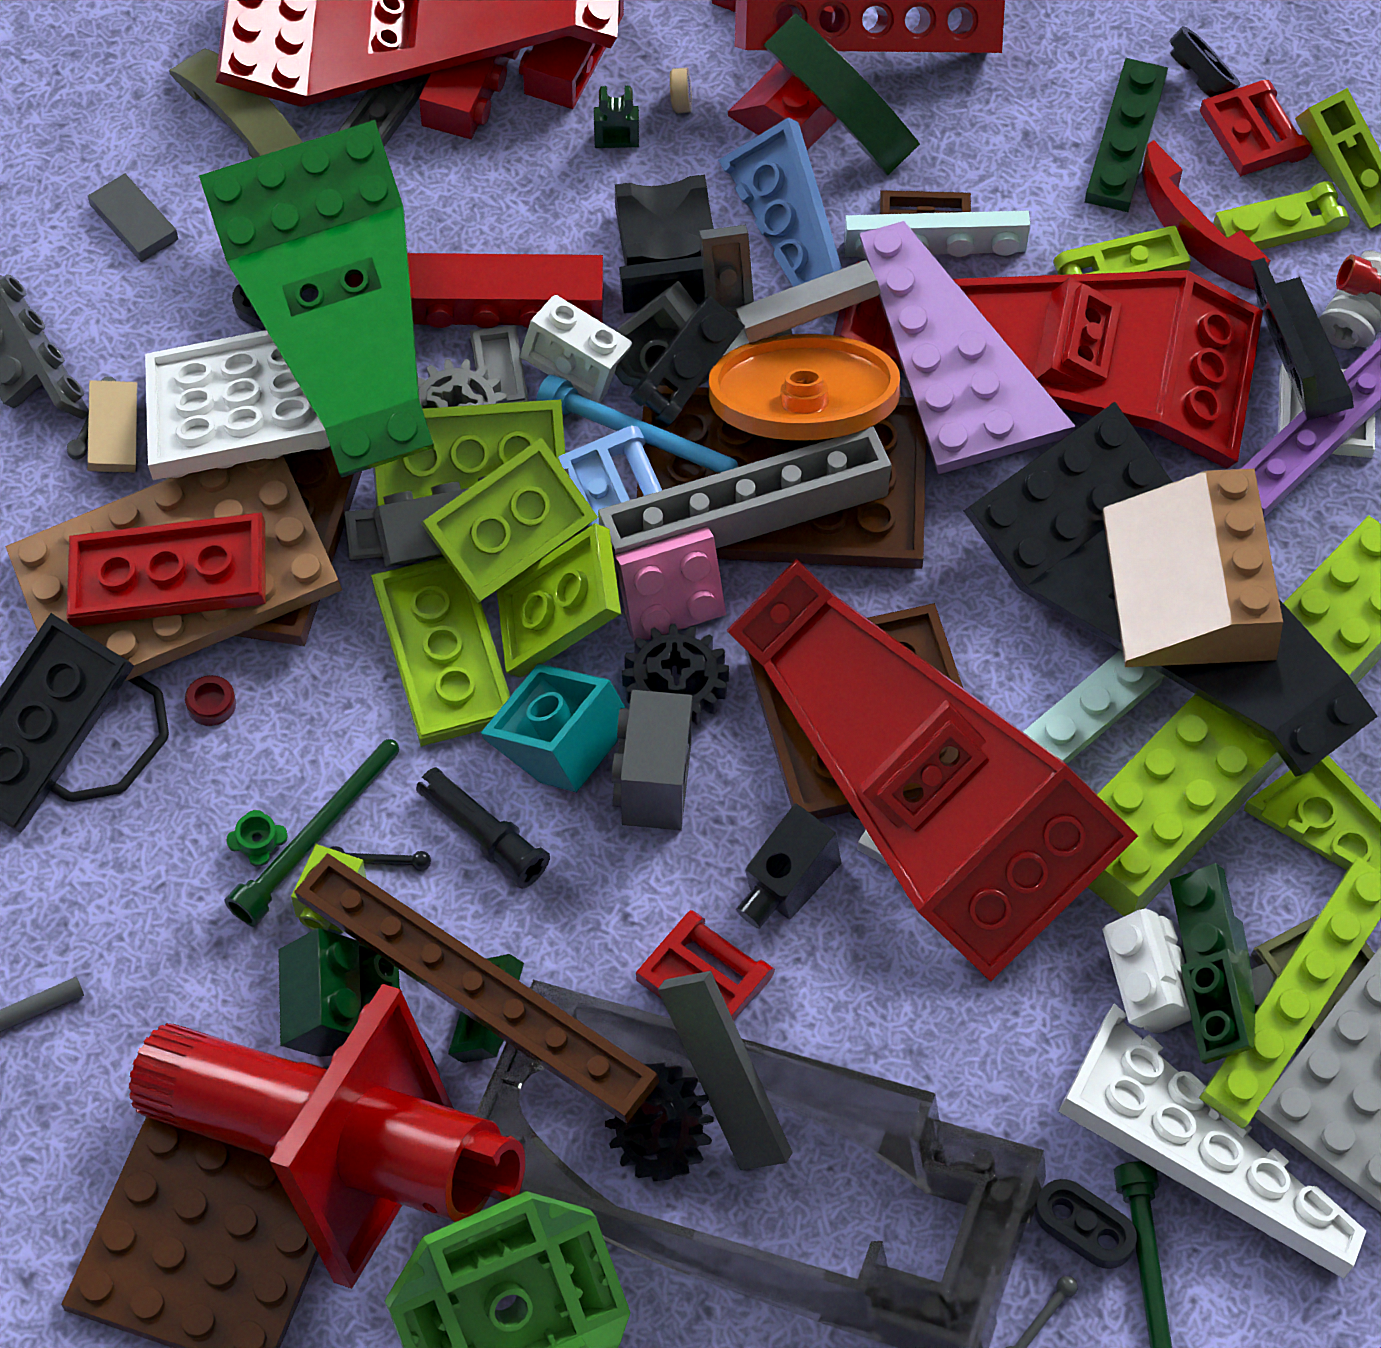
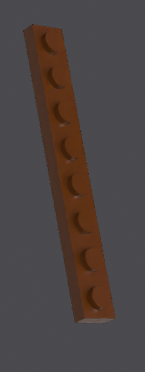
M329 853L322 858L294 891L298 901L625 1123L629 1122L660 1082L655 1071Z

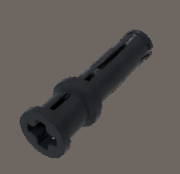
M434 767L422 776L430 785L426 786L423 782H418L416 787L417 793L424 796L481 845L482 856L490 863H499L513 875L512 880L515 885L521 889L527 888L543 874L549 864L550 853L542 847H533L519 835L520 830L518 826L512 822H500L445 776L439 768Z

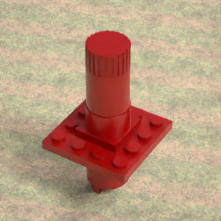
M385 984L380 986L371 1002L366 1004L361 1010L358 1022L343 1046H340L333 1054L328 1069L306 1062L297 1063L171 1023H166L165 1026L160 1025L158 1030H153L149 1038L146 1037L143 1041V1046L137 1052V1058H134L133 1070L130 1072L131 1082L129 1083V1089H131L129 1097L133 1101L131 1104L133 1108H136V1112L142 1116L266 1156L270 1160L328 1273L336 1284L351 1289L354 1287L402 1205L457 1222L480 1212L489 1197L505 1201L518 1195L525 1173V1152L522 1144L511 1135L508 1137L501 1135L500 1129L493 1121L453 1108L401 989Z

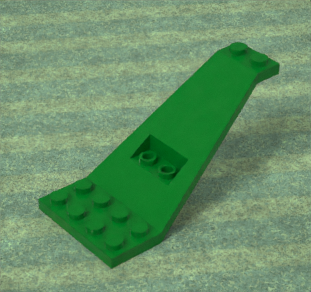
M376 121L366 122L199 175L226 262L324 427L341 478L435 448L419 398L405 211ZM353 274H359L363 277L362 284L355 288L349 287L346 284L348 277ZM306 289H316L318 297L312 302L304 301L302 293Z

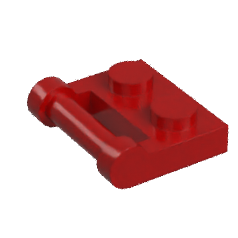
M1261 80L1204 99L1201 103V115L1240 177L1286 161L1295 163L1304 160L1313 150L1306 136L1298 134L1277 101V90L1270 80ZM1255 107L1262 109L1281 141L1276 142Z
M690 910L636 971V981L661 998L658 988L664 980L711 971L734 1021L753 997L760 993L768 984L775 972V968L762 959L758 962L753 960L704 925L705 918ZM693 941L742 976L743 979L739 984H736L685 946Z

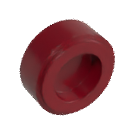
M207 675L196 679L189 685L185 693V703L190 717L195 722L205 726H214L227 721L232 716L236 708V697L232 685L226 679L216 675Z

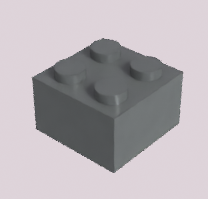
M632 690L629 709L620 708L617 738L620 739L618 753H614L612 783H614L612 806L621 807L622 825L682 831L692 744V695Z

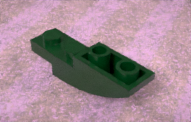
M1217 863L1169 879L1187 961L1186 964L1180 965L1199 1057L1203 1064L1253 1049L1255 1038L1254 988L1243 922L1234 916L1225 871Z

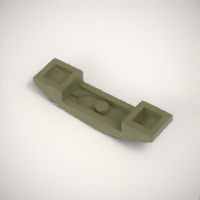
M204 48L169 70L170 75L195 101L202 98L247 144L249 155L252 158L303 143L292 126L268 97L215 82L218 54L214 51Z

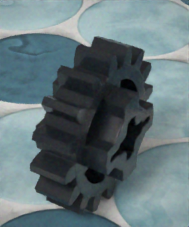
M670 624L669 634L662 635L655 627L652 628L651 641L646 642L641 638H636L634 640L635 653L626 652L624 656L625 670H622V686L627 687L626 700L628 704H630L632 690L692 695V721L696 725L700 724L701 711L704 709L708 713L715 714L717 712V699H726L727 696L726 682H729V665H725L724 649L712 650L713 636L710 634L701 640L697 639L696 627L690 626L685 634H678L676 624ZM674 665L677 667V674L680 675L679 685L674 684V676H671L672 666Z
M665 1062L645 1064L658 1074L660 1082L628 1123H625L616 1116L605 1121V1127L615 1129L617 1135L611 1140L609 1146L611 1149L620 1147L623 1149L624 1153L621 1156L620 1164L622 1167L635 1165V1177L637 1178L651 1176L654 1182L685 1176L690 1173L689 1165L699 1164L704 1160L701 1152L697 1149L698 1146L710 1145L712 1139L703 1132L704 1125L714 1122V1117L703 1114L701 1108L709 1101L708 1094L696 1096L694 1090L698 1079L695 1076L682 1078L683 1067L679 1065L666 1067Z

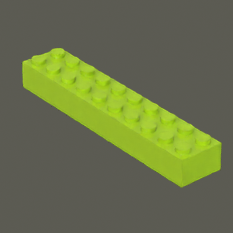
M1370 515L1283 603L1349 675L1355 685L1381 659V523ZM1194 694L1097 794L1138 834V837L1087 888L1122 916L1129 915L1139 909H1144L1170 882L1169 879L1177 875L1283 763V759L1268 738Z

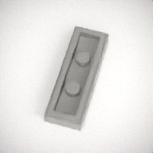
M865 260L738 307L736 311L740 322L745 325L744 332L750 343L879 296L881 291L870 265Z

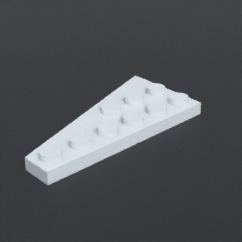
M1114 1003L1106 1014L1058 1112L1344 1279L1354 1267L1366 1230L1317 1186L1305 1187L1285 1169L1289 1161L1279 1151L1273 1148L1268 1153L1248 1135L1252 1129L1249 1124L1242 1129L1199 1099L1206 1086L1191 1072H1178L1159 1055L1163 1047L1150 1035L1144 1039L1138 1036L1124 1023L1127 1017L1126 1013Z

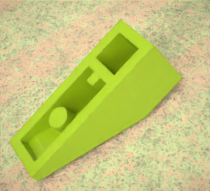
M1346 88L1309 107L1298 115L1295 120L1302 134L1306 136L1312 145L1313 155L1367 228L1371 229L1381 224V151L1349 89Z

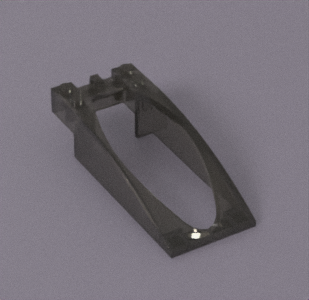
M533 979L530 989L644 1065L665 1062L666 1067L679 1065L683 1067L682 1078L695 1076L698 1079L671 1018ZM742 1039L771 1104L816 1121L848 1138L895 1169L924 1193L967 1205L941 1282L888 1267L883 1241H871L858 1279L614 1205L553 1153L526 1121L519 1104L521 1086L532 1074L546 1068L506 1042L475 1116L493 1121L500 1129L501 1135L506 1137L511 1135L522 1144L525 1152V1173L519 1194L529 1191L590 1209L596 1216L604 1241L688 1276L843 1331L898 1348H989L997 1325L996 1314L1026 1224L1031 1223L1037 1199L1046 1178L1044 1150L940 1121L936 1093Z

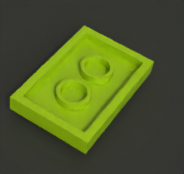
M541 437L421 522V525L473 598L479 603L596 520L598 516Z
M594 523L497 589L506 673L516 677L525 676L538 663L544 664L621 614L609 528Z

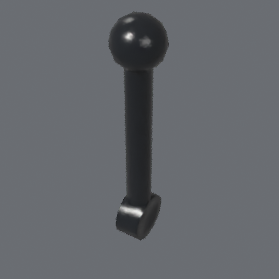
M330 847V849L345 853L341 847ZM417 851L413 855L345 853L362 859L364 864L413 865L419 871L426 870L431 864V857L425 851Z

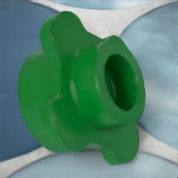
M252 810L239 819L235 831L227 835L226 842L231 851H240L248 856L249 862L253 866H263L269 862L270 853L278 845L286 843L288 834L286 828L283 825H275L270 816L260 810ZM255 835L262 836L260 841L252 840Z

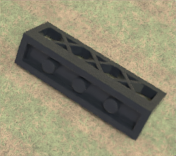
M1265 258L1251 261L1258 306L1263 310V318L1307 421L1354 408L1352 392L1301 278L1297 277L1275 283Z

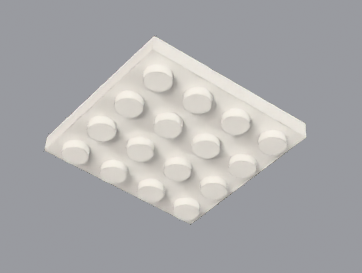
M267 330L145 354L148 467L153 480L168 477L179 478L188 473L214 468H229L239 463L264 458L275 459L284 454L310 449L320 450L330 446L324 427Z

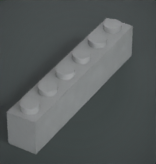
M873 426L853 434L836 437L599 509V525L610 529L616 579H619L615 560L616 554L708 526L717 549L888 496L892 465Z

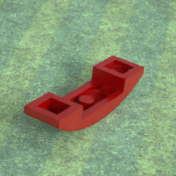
M1155 140L1148 143L1142 166L1143 184L1149 202L1164 227L1175 225L1187 253L1202 265L1231 282L1255 290L1251 261L1265 258L1269 267L1271 260L1242 230L1226 238L1179 189L1183 169Z

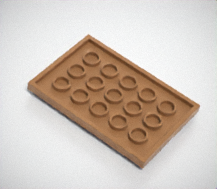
M283 455L275 459L264 458L235 464L229 468H214L188 473L179 478H169L5 546L38 632L50 613L68 623L66 613L69 536L262 512L265 519L266 604L75 627L134 665L125 681L342 591L337 575Z

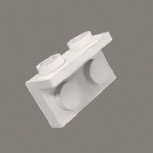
M554 295L532 318L519 357L548 375L553 374L570 381L573 384V388L577 389L580 395L600 403L608 392L617 364L628 353L632 342L563 298Z

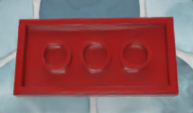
M262 512L69 536L66 619L73 627L266 604L265 519Z

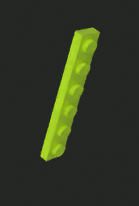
M1359 857L1350 865L1256 1009L1253 1049L1224 1058L1199 1096V1099L1243 1129L1250 1123L1261 1102L1277 1081L1381 919L1380 871Z

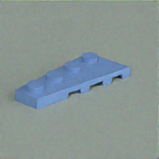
M787 118L718 160L723 170L729 173L736 183L735 190L742 202L747 203L755 215L756 220L754 222L761 234L768 237L775 251L773 254L793 287L842 269L799 122Z

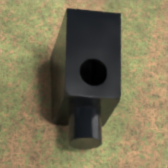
M795 803L747 865L745 873L751 891L736 908L739 915L758 929L762 927L775 910L787 919H792L842 864L836 832Z

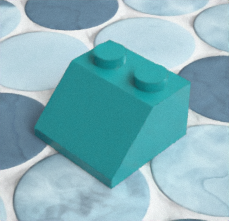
M538 663L482 730L481 735L485 741L538 782L577 793L620 739L617 738L620 708H625L608 679Z

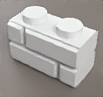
M1145 908L1105 925L1102 930L1128 1022L1140 1028L1144 1027V1030L1155 1034L1168 1031L1192 1020L1180 967L1185 962L1181 948L1176 946L1178 938L1173 921L1164 916H1158L1157 913Z

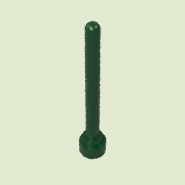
M386 739L373 751L256 881L249 880L246 884L240 883L224 899V902L233 915L251 927H255L269 912L268 904L272 901L271 893L398 755L399 745L395 740Z
M1144 1161L1128 1162L1118 1165L1113 1171L1116 1191L1123 1195L1125 1203H1129L1131 1220L1136 1229L1137 1241L1135 1247L1150 1348H1172L1151 1200L1155 1199V1190L1159 1188L1157 1169Z

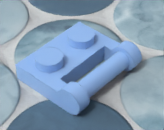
M636 426L623 428L558 457L564 469L568 468L570 478L597 516L599 509L630 500L612 461V457L619 454L626 455L644 496L662 491L643 448L645 439L639 427ZM599 518L591 522L588 526L590 527L594 523L599 524Z

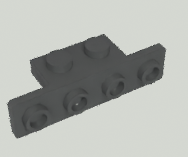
M9 274L5 276L0 275V399L3 404L16 408L43 384L52 402L58 409L84 419L89 415V409L82 399L84 391L79 383L69 376L62 364L65 361L63 354L47 339L43 332L45 329L43 320L35 311L30 309L25 301L26 291L24 287L13 276Z

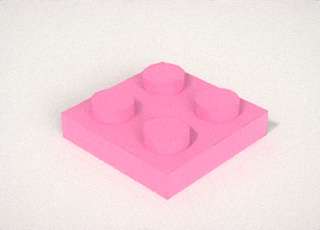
M708 526L615 555L628 630L633 641L636 638L643 640L651 639V629L654 627L664 635L669 633L670 624H676L678 630L726 615L715 540Z

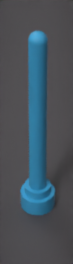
M553 374L547 376L539 387L536 401L561 399L562 414L564 415L572 412L615 431L629 426L639 427L645 443L717 473L739 467L737 461L729 456L578 395V391L573 388V384Z

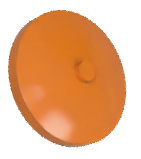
M790 334L750 342L720 358L709 374V399L715 413L722 420L742 431L773 439L796 441L822 440L853 434L884 420L896 408L900 398V372L896 363L887 354L867 343L834 335Z

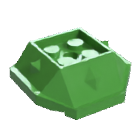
M525 1191L423 1236L384 1300L403 1348H618L631 1313L598 1221L592 1211L529 1191ZM508 1295H516V1299L510 1307L504 1310H495L502 1298Z

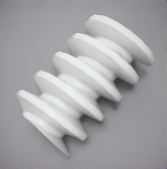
M1374 250L1364 251L1360 257L1371 261L1372 267L1377 269L1378 275H1381V253ZM1337 290L1334 298L1319 317L1329 343L1340 349L1347 350L1354 348V346H1370L1376 339V333L1381 331V296L1369 292L1367 295L1360 293L1354 296Z

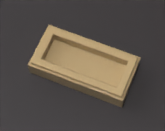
M89 380L87 471L136 473L137 382Z

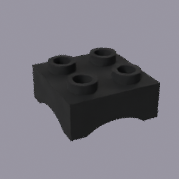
M705 174L689 176L674 183L658 186H643L633 183L615 184V209L625 266L701 256L699 231L714 229Z

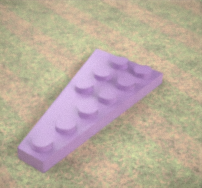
M905 221L860 233L861 245L866 260L878 281L881 291L879 299L938 475L1062 440L1076 430L1072 421Z

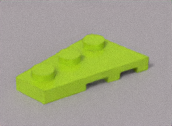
M1329 755L1303 775L1295 777L1291 770H1289L1246 801L1243 811L1343 869L1348 870L1350 865L1359 857L1381 872V809Z

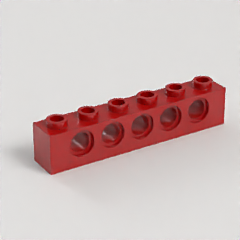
M736 0L734 47L743 50L767 51L763 45L780 29L776 23L777 12L781 7L788 5L792 10V16L795 13L798 14L836 51L1002 53L1005 0ZM831 6L835 11V21L831 27L824 30L820 25L819 17L824 8ZM873 6L877 11L878 19L873 28L866 30L862 22L863 14L868 8ZM916 7L920 14V20L918 25L909 31L905 24V17L910 9ZM958 8L962 14L961 24L957 29L951 31L948 26V16L952 10Z

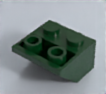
M317 928L278 949L280 1046L318 1057L333 1056L335 1051L340 1046H343L356 1026L361 1010L366 1004L371 1002L380 986L385 984L400 989L399 969L359 941L321 928Z

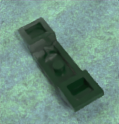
M795 13L763 45L793 78L797 77L858 141L856 144L887 176L920 145L907 126L867 81L798 14Z

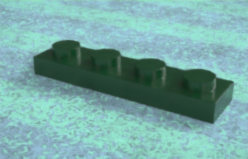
M1125 58L1086 191L1085 203L1129 212L1169 67Z

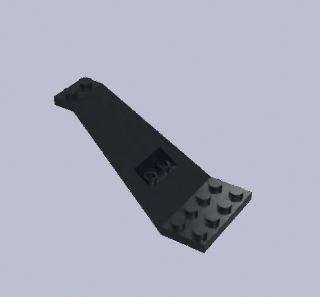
M1114 402L963 511L1019 590L1122 650L1103 521V508L1173 483V481L1119 406ZM1280 599L1283 626L1277 660L1149 666L1264 734L1295 777L1305 774L1378 717L1349 675Z

